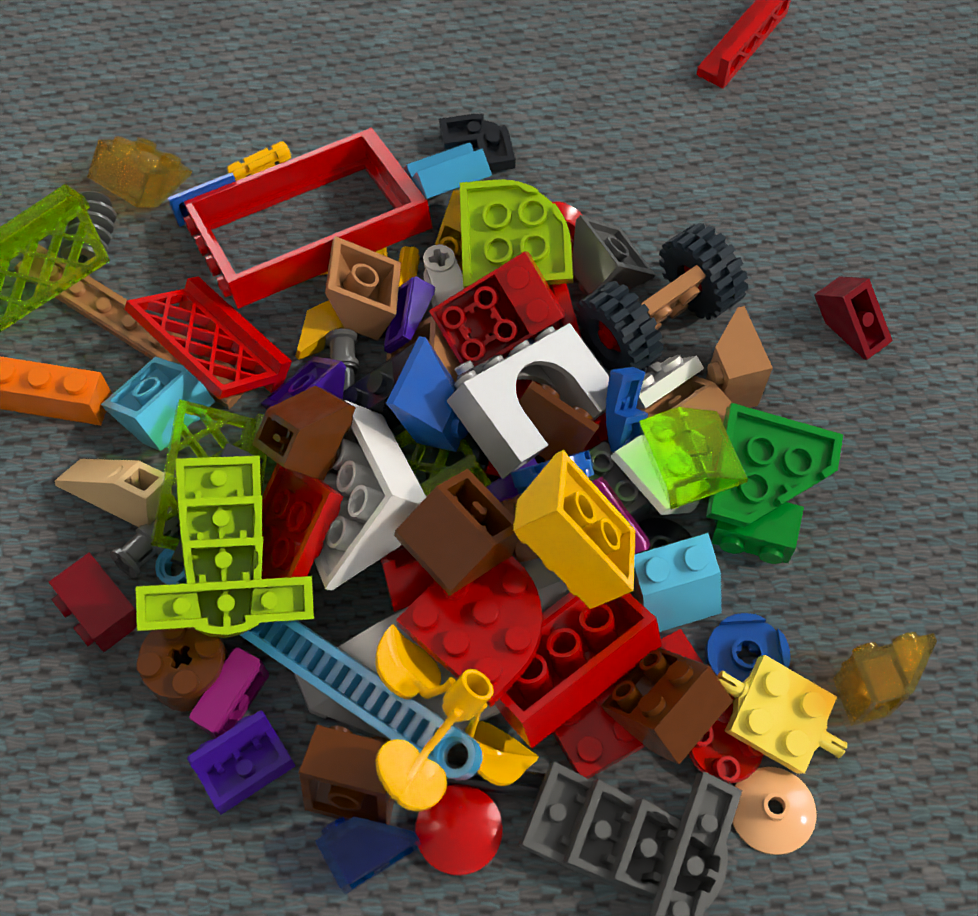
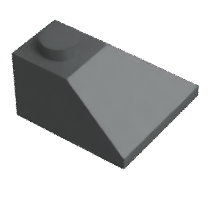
M582 215L576 219L572 258L573 274L579 280L578 287L585 295H589L609 281L610 283L616 281L619 286L623 284L630 290L656 276L619 226Z

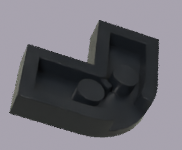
M467 114L439 119V129L444 151L471 142L472 148H477V150L483 149L491 172L516 168V159L510 134L505 125L500 127L491 121L484 120V114Z

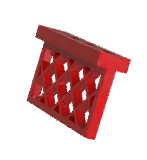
M199 276L187 278L184 289L126 301L124 310L219 400L263 386L272 393L284 383L292 361ZM180 303L179 307L173 306L172 304ZM145 310L153 311L163 315L162 317L147 313ZM167 316L187 321L188 325L167 319ZM193 323L197 324L200 328L194 327ZM167 331L181 334L186 337L185 339L170 335ZM191 338H195L198 340L211 343V346H207L190 340ZM217 345L221 346L224 350L218 349ZM190 353L208 357L209 361L195 358ZM218 360L235 365V369L214 362ZM241 367H243L248 372L241 371ZM214 375L233 380V382L222 384Z

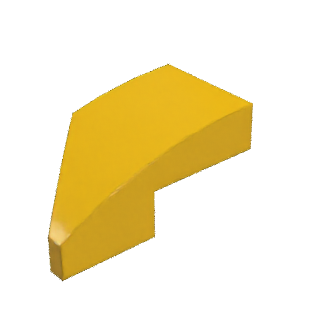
M329 300L307 310L295 356L298 360L324 350L325 336L328 332L335 329H345Z

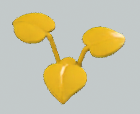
M394 624L385 631L378 643L375 655L376 670L381 681L391 692L403 699H412L418 693L424 699H430L445 693L443 697V711L447 715V719L421 752L411 743L398 739L388 741L378 751L375 763L378 777L390 797L397 800L400 806L411 811H423L433 807L443 797L447 785L446 773L441 766L427 759V757L455 722L470 720L465 728V733L474 738L482 750V763L477 773L492 784L507 786L514 783L538 760V755L507 733L487 722L479 721L481 713L487 707L486 702L493 695V686L483 673L469 669L457 681L450 677L444 684L440 685V669L428 653L404 637Z

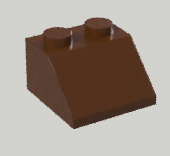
M316 725L299 770L305 810L387 832L395 799L390 797L382 785L375 763L378 751L385 743L391 740L380 736L368 738L356 735L342 726H331L328 728Z

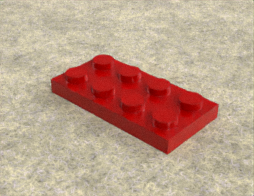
M681 629L661 639L662 646L660 648L703 663ZM632 670L552 732L574 771L588 779L646 747L601 707L612 694L613 689Z

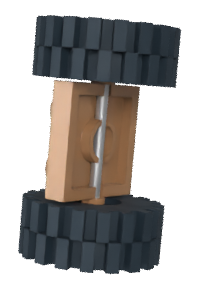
M698 223L697 225L689 226L662 245L663 248L659 252V255L662 257L659 260L660 267L665 269L662 275L664 279L669 280L670 284L641 304L638 302L639 297L634 292L629 294L628 287L623 284L619 286L616 281L605 283L577 302L574 313L577 315V324L581 327L579 329L580 335L585 337L587 341L585 343L589 350H593L594 356L598 361L601 360L603 362V366L607 370L628 367L643 370L658 360L662 355L660 351L663 350V344L659 341L662 339V335L658 329L662 326L661 322L668 316L674 319L688 308L691 312L695 310L697 317L701 319L706 317L707 320H712L746 296L745 291L748 290V283L744 280L748 276L746 271L741 270L740 266L743 265L741 257L736 258L733 253L736 249L732 244L728 246L725 243L726 237L722 233L716 235L715 228L710 225L705 228L704 223Z

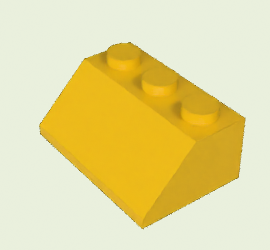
M564 450L556 453L518 498L513 531L523 544H527L541 558L544 566L548 570H552L566 584L568 590L574 596H578L589 609H592L634 590L635 529Z

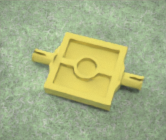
M766 655L757 658L750 676L743 682L735 679L723 670L718 673L717 678L729 695L735 697L733 713L724 732L797 774L806 772L812 755L818 747L823 748L837 758H841L845 753L843 749L847 748V742L826 731L827 720L837 696Z

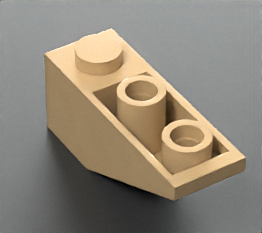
M80 459L55 480V486L137 527L151 524L173 504L171 476L141 461Z

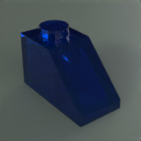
M352 817L348 821L345 818H339L322 829L321 833L323 836L315 840L335 880L345 895L418 850V846L421 845L415 831L358 817Z

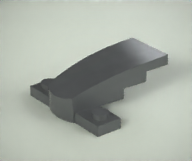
M553 762L548 766L518 846L592 879L655 899L649 916H703L705 909L709 908L718 896L725 881L728 865V845H726V841L743 790L706 772L697 773L682 819L679 820L644 798L636 800L599 779L592 781Z

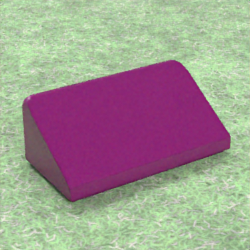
M240 648L233 649L223 664L218 679L205 691L189 716L191 721L214 739L233 728L242 719L270 676L262 661Z

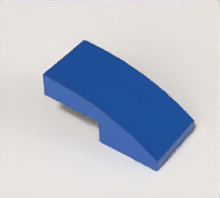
M635 367L614 369L610 372L606 396V427L610 450L613 453L642 435L646 425L648 413L636 408L645 371Z

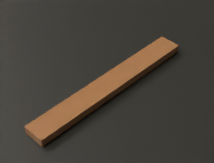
M38 244L14 267L17 274L151 360L154 357H158L182 365L124 310L127 299ZM167 331L170 335L185 339L184 335ZM190 353L195 358L209 361L208 357ZM215 360L214 362L216 364L235 369V367L231 366L228 363ZM214 375L222 384L233 382V380ZM207 389L215 401L229 410L245 393L219 400Z

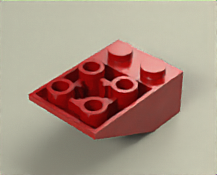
M524 251L429 310L460 364L471 360L474 367L497 354H504L566 316L528 251Z

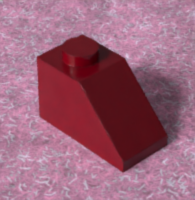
M839 276L814 294L825 324L864 360H868L893 341L869 278Z

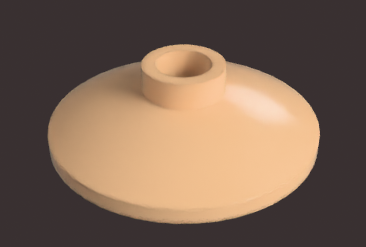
M760 767L747 779L735 784L734 787L743 791L732 824L741 839L750 847L765 854L783 855L799 849L808 841L816 823V806L811 792L797 776L777 767ZM770 800H777L781 803L783 807L781 814H774L770 811L768 807Z

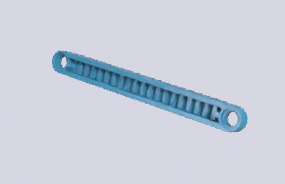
M177 545L165 548L159 554L156 561L155 570L157 577L167 585L186 584L185 570L177 576H172L171 574L173 562L170 559ZM297 620L262 622L251 630L240 634V636L391 740L407 741L416 747L419 752H421L446 720L414 698L403 699L391 692L373 670L364 666L361 662L352 658ZM453 724L431 751L427 759L441 766L446 773V777L455 780H466L473 777L480 769L482 750L474 738ZM463 743L468 750L467 762L459 769H452L447 760L448 752L452 746Z

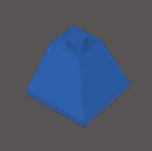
M419 336L386 404L416 443L456 452L462 439L468 434L466 427L447 403L448 398L456 391L454 388L455 381L426 337Z

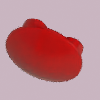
M733 702L689 752L692 762L700 772H706L726 783H737L747 779L758 769L764 755L724 732L733 713Z
M461 784L447 786L443 797L433 807L419 811L415 826L417 845L423 857L432 867L450 875H467L485 867L496 855L503 833L501 815L493 800L483 791Z

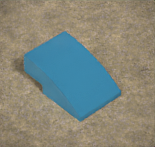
M471 142L406 164L403 168L427 200L460 188V182L481 181L492 176L483 149L473 151Z

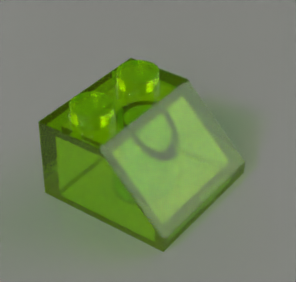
M676 407L639 421L643 444L671 510L748 482V478L717 411Z

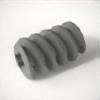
M83 191L75 196L74 206L71 209V217L68 220V228L65 231V239L62 242L60 251L61 257L66 262L91 269H99L105 265L106 259L104 256L108 253L107 245L110 244V234L114 230L113 223L117 218L116 211L111 207L112 202L105 194L96 191Z

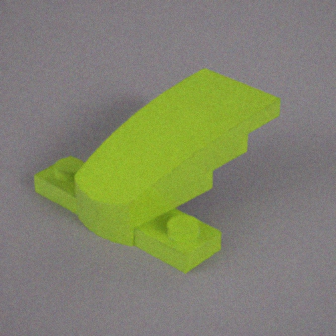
M260 456L175 459L178 513L186 584L137 586V631L194 627L196 631L210 637L228 638L243 634L262 622L314 619L312 576L261 579L263 537Z

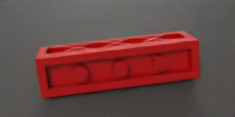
M755 0L697 67L696 75L724 89L786 16L791 0Z

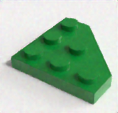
M731 403L726 408L706 517L744 528L838 471L843 434Z

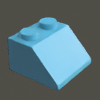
M154 357L101 405L143 444L162 451L164 448L173 445L179 439V434L191 423H195L203 418L206 410L215 400L205 386L183 365Z
M708 533L635 554L634 590L631 594L657 618L659 632L722 613L721 572Z

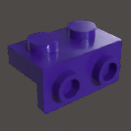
M258 711L254 715L242 718L233 728L216 739L204 742L194 753L187 757L190 766L198 775L220 815L296 766L263 711Z

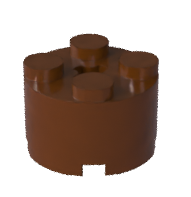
M194 627L152 630L143 641L136 662V668L146 686L161 703L173 710L192 711L205 691L218 679L229 654L219 637L207 636L196 631Z

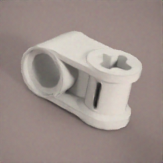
M441 244L429 247L423 256L425 266L423 275L424 281L436 288L431 300L434 308L463 290L464 287L463 275L452 249Z

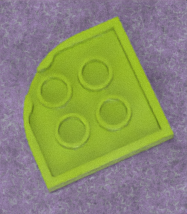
M502 179L459 183L464 288L524 251L530 253L548 285L573 283L570 233L565 218L556 204H553L548 198L539 193L535 187L514 180Z

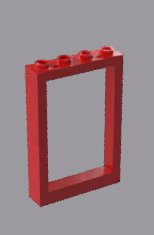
M373 128L184 201L188 216L183 217L185 225L191 237L194 236L201 256L208 255L204 258L212 276L219 275L216 281L224 298L231 296L237 309L328 272L332 240L335 236L376 252L433 228L427 199ZM363 169H366L394 208L389 212L235 274L211 231Z

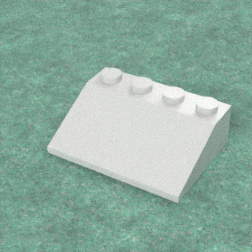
M349 401L346 402L356 407L353 413L352 425L349 431L344 434L337 450L336 462L328 471L323 481L344 497L340 504L339 515L331 523L325 536L322 552L314 560L324 587L328 590H334L401 546L402 544L394 536L395 530L426 498L383 415Z

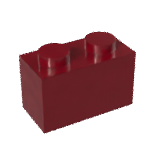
M90 552L48 582L57 593L51 600L65 618L72 613L80 623L74 626L73 629L88 647L95 642L104 653L137 628L135 608Z

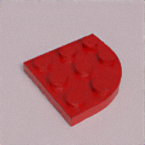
M277 463L262 496L263 554L261 579L306 577L314 560L322 552L323 541L331 523L339 515L343 495L322 480L284 468Z
M511 556L450 596L434 581L396 619V622L401 630L457 679L469 669L483 673L493 686V695L486 702L491 708L521 677L532 662L541 640L542 608L534 581L525 568Z

